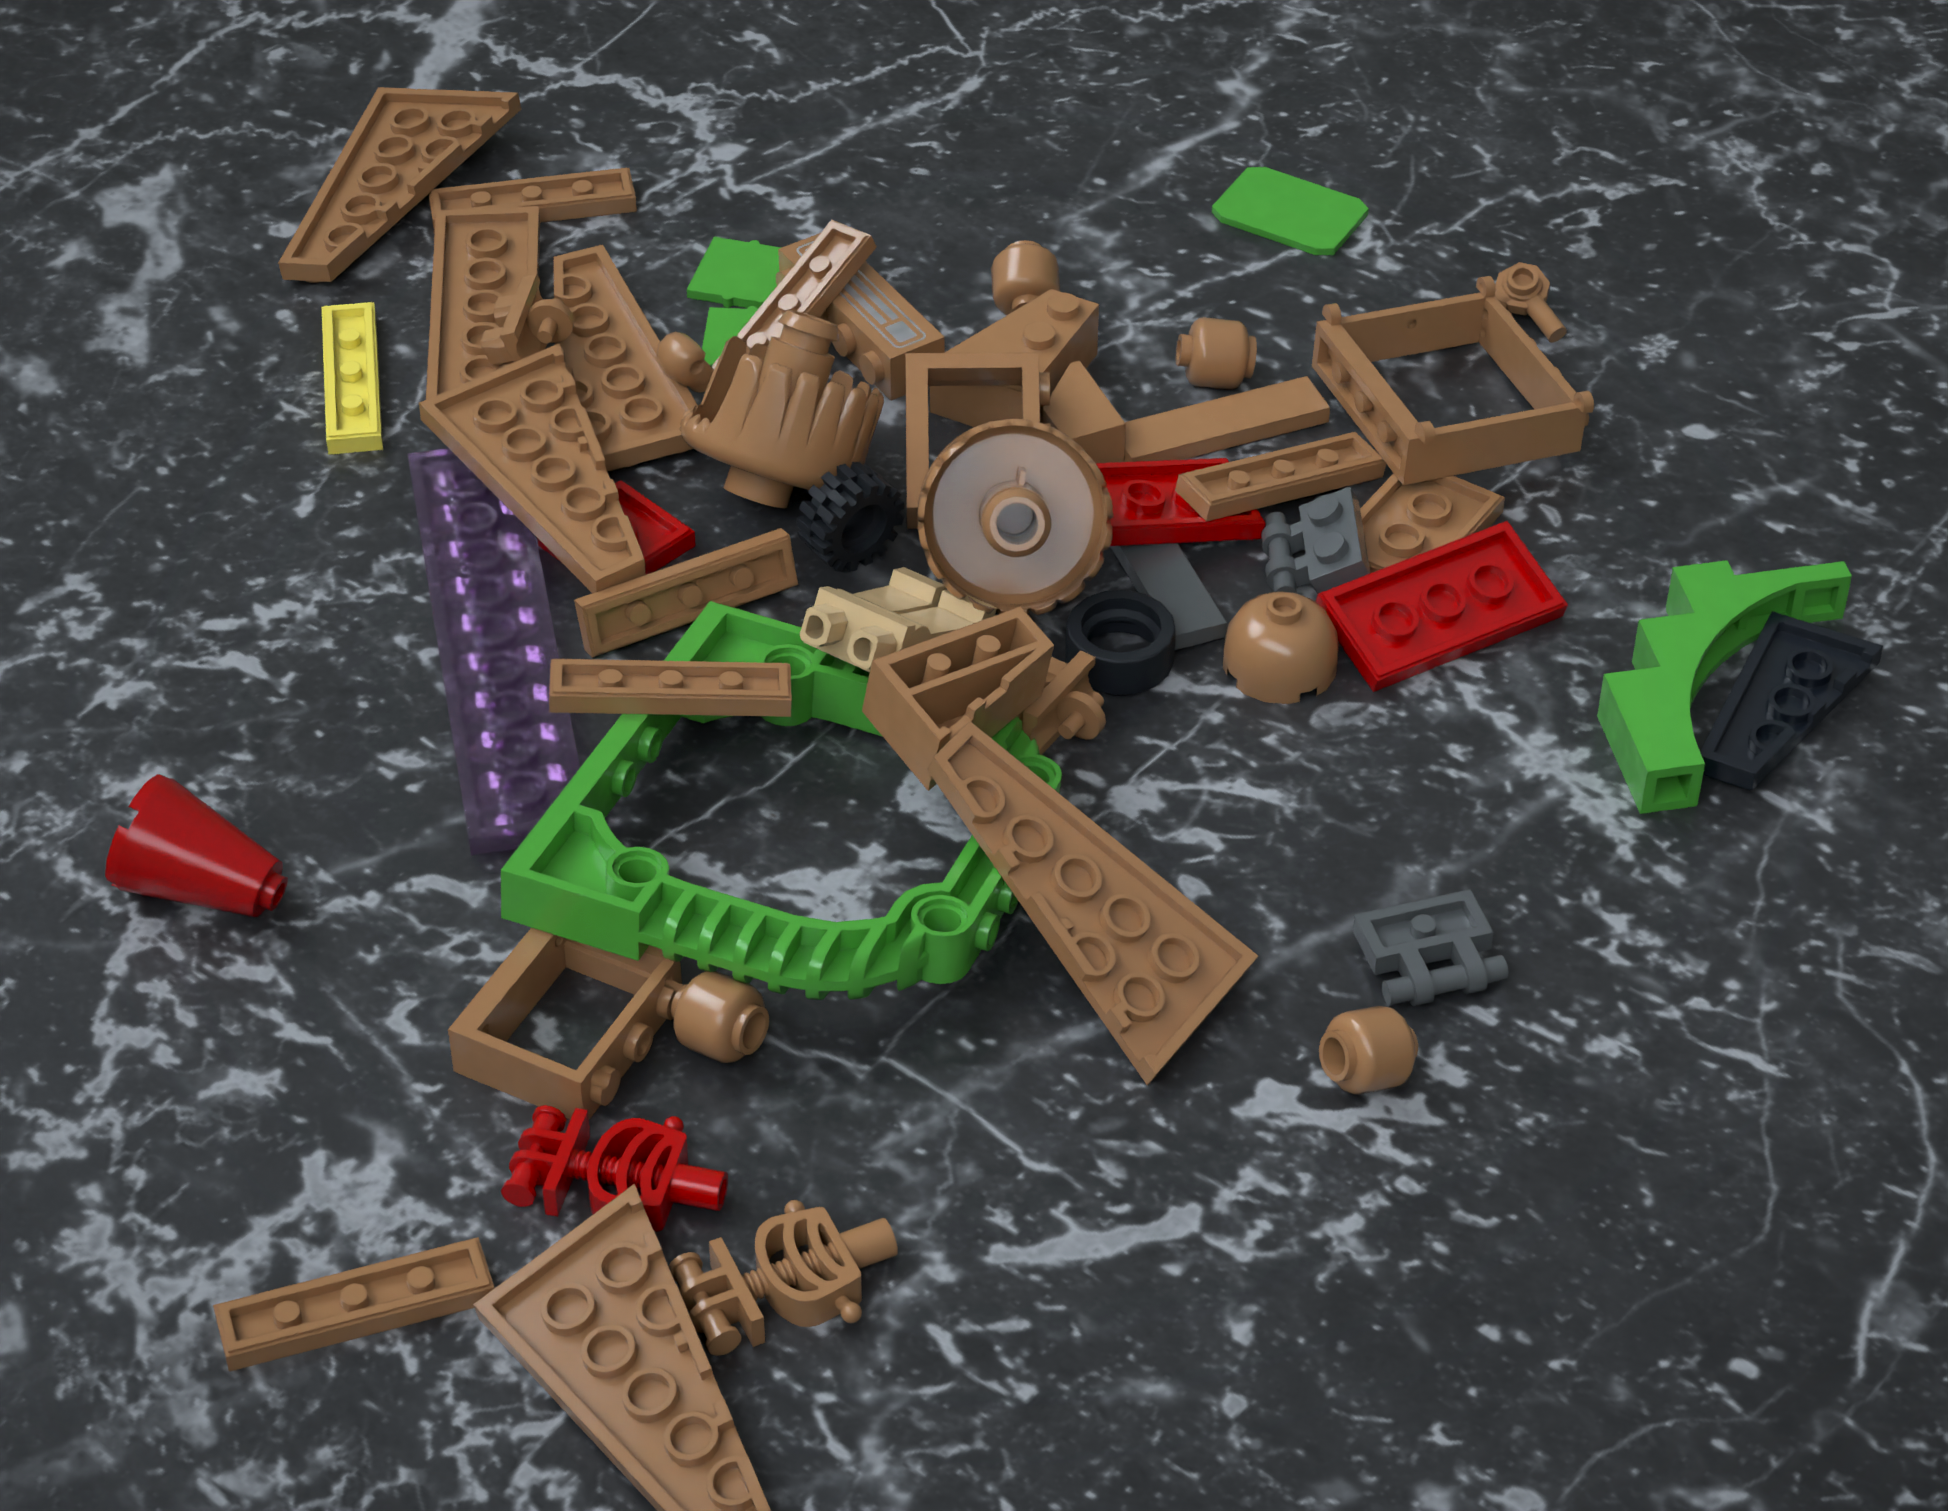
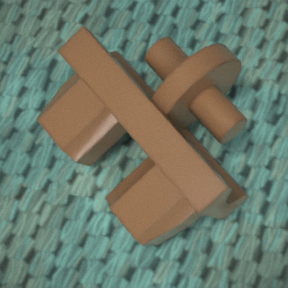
M537 274L523 276L516 294L497 298L493 310L494 319L499 328L485 330L481 339V347L493 367L514 363L546 349L548 343L564 341L572 333L575 323L573 313L560 299H543L539 292L540 279Z
M1080 650L1069 663L1051 657L1042 695L1018 715L1022 721V730L1031 741L1033 738L1036 739L1040 755L1060 735L1065 739H1071L1075 735L1078 738L1087 740L1095 738L1104 729L1106 719L1101 708L1104 704V699L1098 692L1093 691L1088 678L1089 671L1095 666L1094 656Z

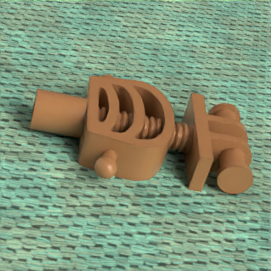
M791 1200L785 1205V1214L767 1219L757 1230L755 1237L756 1271L751 1270L750 1274L745 1272L742 1276L721 1237L709 1241L711 1271L703 1273L702 1260L694 1252L677 1256L668 1267L674 1281L678 1282L680 1286V1294L687 1310L690 1311L689 1315L695 1330L704 1333L707 1338L706 1347L708 1351L715 1356L725 1355L733 1351L741 1342V1334L738 1329L731 1326V1324L740 1322L752 1347L765 1343L764 1316L756 1303L758 1298L763 1299L764 1296L777 1314L790 1323L801 1327L820 1325L839 1314L847 1323L857 1322L862 1315V1309L858 1305L862 1301L861 1271L859 1269L897 1256L898 1254L896 1239L888 1221L885 1218H880L839 1233L824 1207L805 1210L802 1202ZM805 1244L808 1245V1253L804 1251L800 1255L797 1248ZM783 1250L784 1259L782 1262L777 1261L775 1264H770L769 1259L771 1256Z

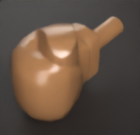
M675 331L666 335L658 344L656 354L657 361L664 374L668 378L688 386L694 392L701 393L706 391L714 369L705 360L706 353L685 333Z

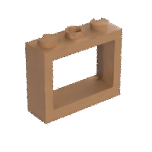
M1039 352L905 353L907 529H918V501L922 484L929 470L928 386L1022 385V419L1040 422V406L1050 405L1049 372H1039Z
M530 928L449 1027L448 1034L453 1071L536 1106L547 1105L555 1107L570 1120L575 1108L588 1110L590 1119L600 1105L606 1106L613 1100L622 1076L634 1061L640 1062L645 1058L652 1045L653 1036L665 1020L674 1019L671 1015L672 1001L676 992L683 986L680 961L675 962L665 959L662 949L650 945L640 960L636 961ZM565 968L634 994V997L577 1070L506 1042Z

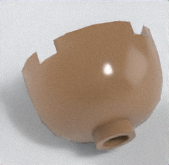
M1272 592L1258 595L1245 602L1229 622L1225 636L1223 669L1226 675L1230 672L1237 679L1236 688L1247 696L1268 703L1291 704L1300 702L1301 693L1310 692L1317 688V695L1326 691L1335 679L1339 646L1337 631L1325 609L1310 598L1289 592Z

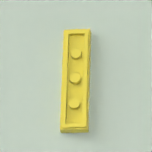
M374 302L322 307V334L328 455L383 450Z

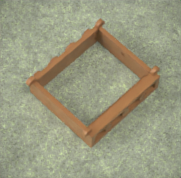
M1491 276L1479 277L1477 279L1476 288L1480 293L1341 317V310L1337 303L1323 306L1322 315L1326 320L1318 321L1316 324L1312 367L1402 485L1581 450L1584 426H1587L1589 422V414L1587 413L1593 412L1594 409L1592 394L1589 391L1576 393L1560 370L1553 366L1537 347L1536 342L1514 320L1510 311L1506 310L1495 297V282ZM1479 342L1534 409L1434 428L1430 421L1418 422L1371 362Z

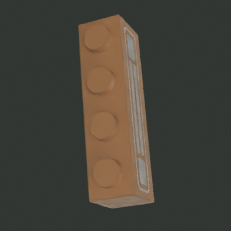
M819 234L778 249L779 272L776 274L777 286ZM866 261L820 316L821 319L838 326L839 341H831L836 351L841 356H846L861 371L865 380L871 385L874 384L891 401L906 395L905 353H945V337Z

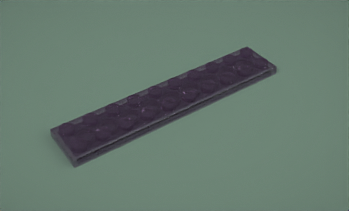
M449 448L408 453L471 855L517 849L580 769L570 713H549L551 659H559L536 536Z

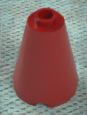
M157 774L149 779L137 792L128 807L139 812L129 829L118 826L107 856L105 877L107 881L113 883L112 886L117 887L120 891L251 917H258L265 909L273 911L278 906L288 883V878L282 875V861L172 778Z

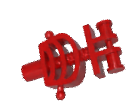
M543 1105L537 1107L533 1113L532 1120L534 1123L532 1128L525 1129L522 1132L518 1141L520 1150L513 1154L509 1163L512 1176L510 1180L504 1183L501 1189L502 1196L506 1201L516 1206L527 1207L532 1205L535 1200L536 1185L543 1186L545 1214L558 1217L574 1176L576 1179L588 1180L592 1215L635 1184L637 1190H641L640 1198L653 1230L657 1232L664 1229L673 1203L720 1211L727 1194L728 1173L688 1165L687 1137L683 1132V1121L679 1117L671 1116L667 1118L664 1125L641 1118L622 1120L614 1124L601 1136L592 1153L590 1151L585 1152L590 1138L588 1110L575 1108L566 1132L562 1133L561 1131L566 1124L565 1115L555 1107ZM605 1183L612 1185L614 1183L617 1195L606 1192L602 1189V1185Z

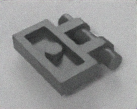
M1350 486L1337 492L1320 496L1314 501L1299 506L1301 521L1292 525L1287 524L1286 516L1281 512H1272L1265 517L1264 521L1266 524L1261 532L1263 552L1269 556V562L1265 568L1267 584L1274 592L1297 594L1296 588L1311 583L1318 594L1370 574L1360 505ZM1305 550V555L1295 559L1292 558V554Z
M1471 889L1354 914L1353 933L1374 975L1396 970L1401 975L1399 978L1382 982V993L1387 1005L1407 1001L1412 1006L1423 1005L1433 1002L1434 995L1462 990L1466 995L1486 990L1488 983L1508 979V966L1502 955L1482 959L1478 953L1492 948L1494 932ZM1450 958L1454 964L1453 966L1431 971L1426 966L1427 963Z

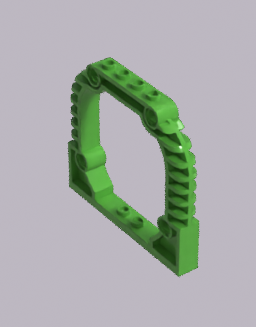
M710 601L664 659V661L788 663L791 667V717L761 716L764 720L775 725L795 726L807 722L813 717L882 736L862 712L870 672L803 643L804 641L800 639L802 627ZM622 714L501 869V918L636 961L640 960L650 945L662 949L665 959L679 962L685 956L697 960L700 970L713 972L719 967L732 971L734 980L750 983L756 978L768 982L769 991L778 994H785L789 988L805 990L806 998L813 1000L825 999L830 991H848L849 999L866 998L871 994L875 986L897 980L898 991L909 988L921 980L935 984L953 983L960 980L968 973L981 950H991L999 931L1002 915L1004 912L1012 914L1018 904L1017 898L973 835L942 883L922 884L905 891L894 902L886 916L873 919L833 922L797 916L670 876L668 861L661 853L644 847L626 848L615 837L607 825L605 817L621 796L627 797L631 793L637 775L647 762L653 763L661 750L662 742L681 717L701 723L732 717L718 715ZM1018 716L996 733L992 739L1060 794L1062 779L1060 766L1052 759L1040 755L1036 739L1030 740L1022 730L1021 719Z

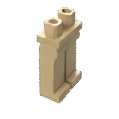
M902 567L893 569L889 585L852 594L829 586L820 587L814 606L809 607L806 611L800 631V639L804 641L803 643L870 672L872 660L993 617L997 607L969 595L958 599L946 590L942 583ZM968 597L995 609L989 614L975 609Z

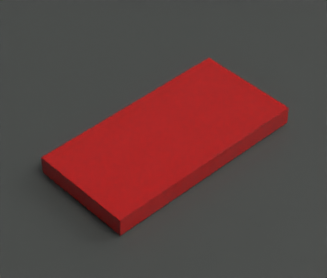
M1508 521L1318 593L1315 601L1329 615L1337 631L1339 643L1373 692L1563 617L1568 606Z

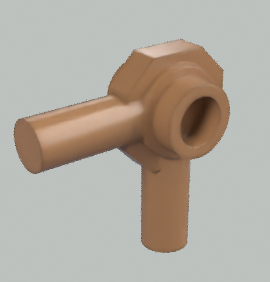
M1519 262L1498 274L1495 284V297L1506 310L1520 315L1529 314L1551 343L1560 340L1566 334L1567 329L1546 303L1550 291V282L1537 265Z

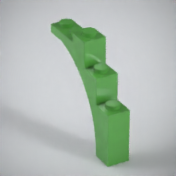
M1728 560L1672 568L1666 604L1668 616L1638 621L1632 658L1635 670L1604 674L1597 714L1640 814L1695 807L1698 805L1705 762L1693 733L1690 708L1697 693L1708 677L1725 660L1758 639L1772 611L1808 623L1843 619L1852 578L1844 561L1734 575Z

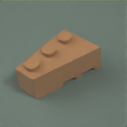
M1050 289L945 353L1039 352V372H1049L1051 396L1070 363L1081 361L1083 366L1087 368L1097 356L1099 304L1078 298L1070 293ZM1022 385L930 386V412L972 427L1002 419H1022ZM1040 406V423H1043L1044 406Z
M1021 606L872 660L862 712L929 791L937 784L927 770L933 757L969 721L992 738L1042 695L1054 644Z

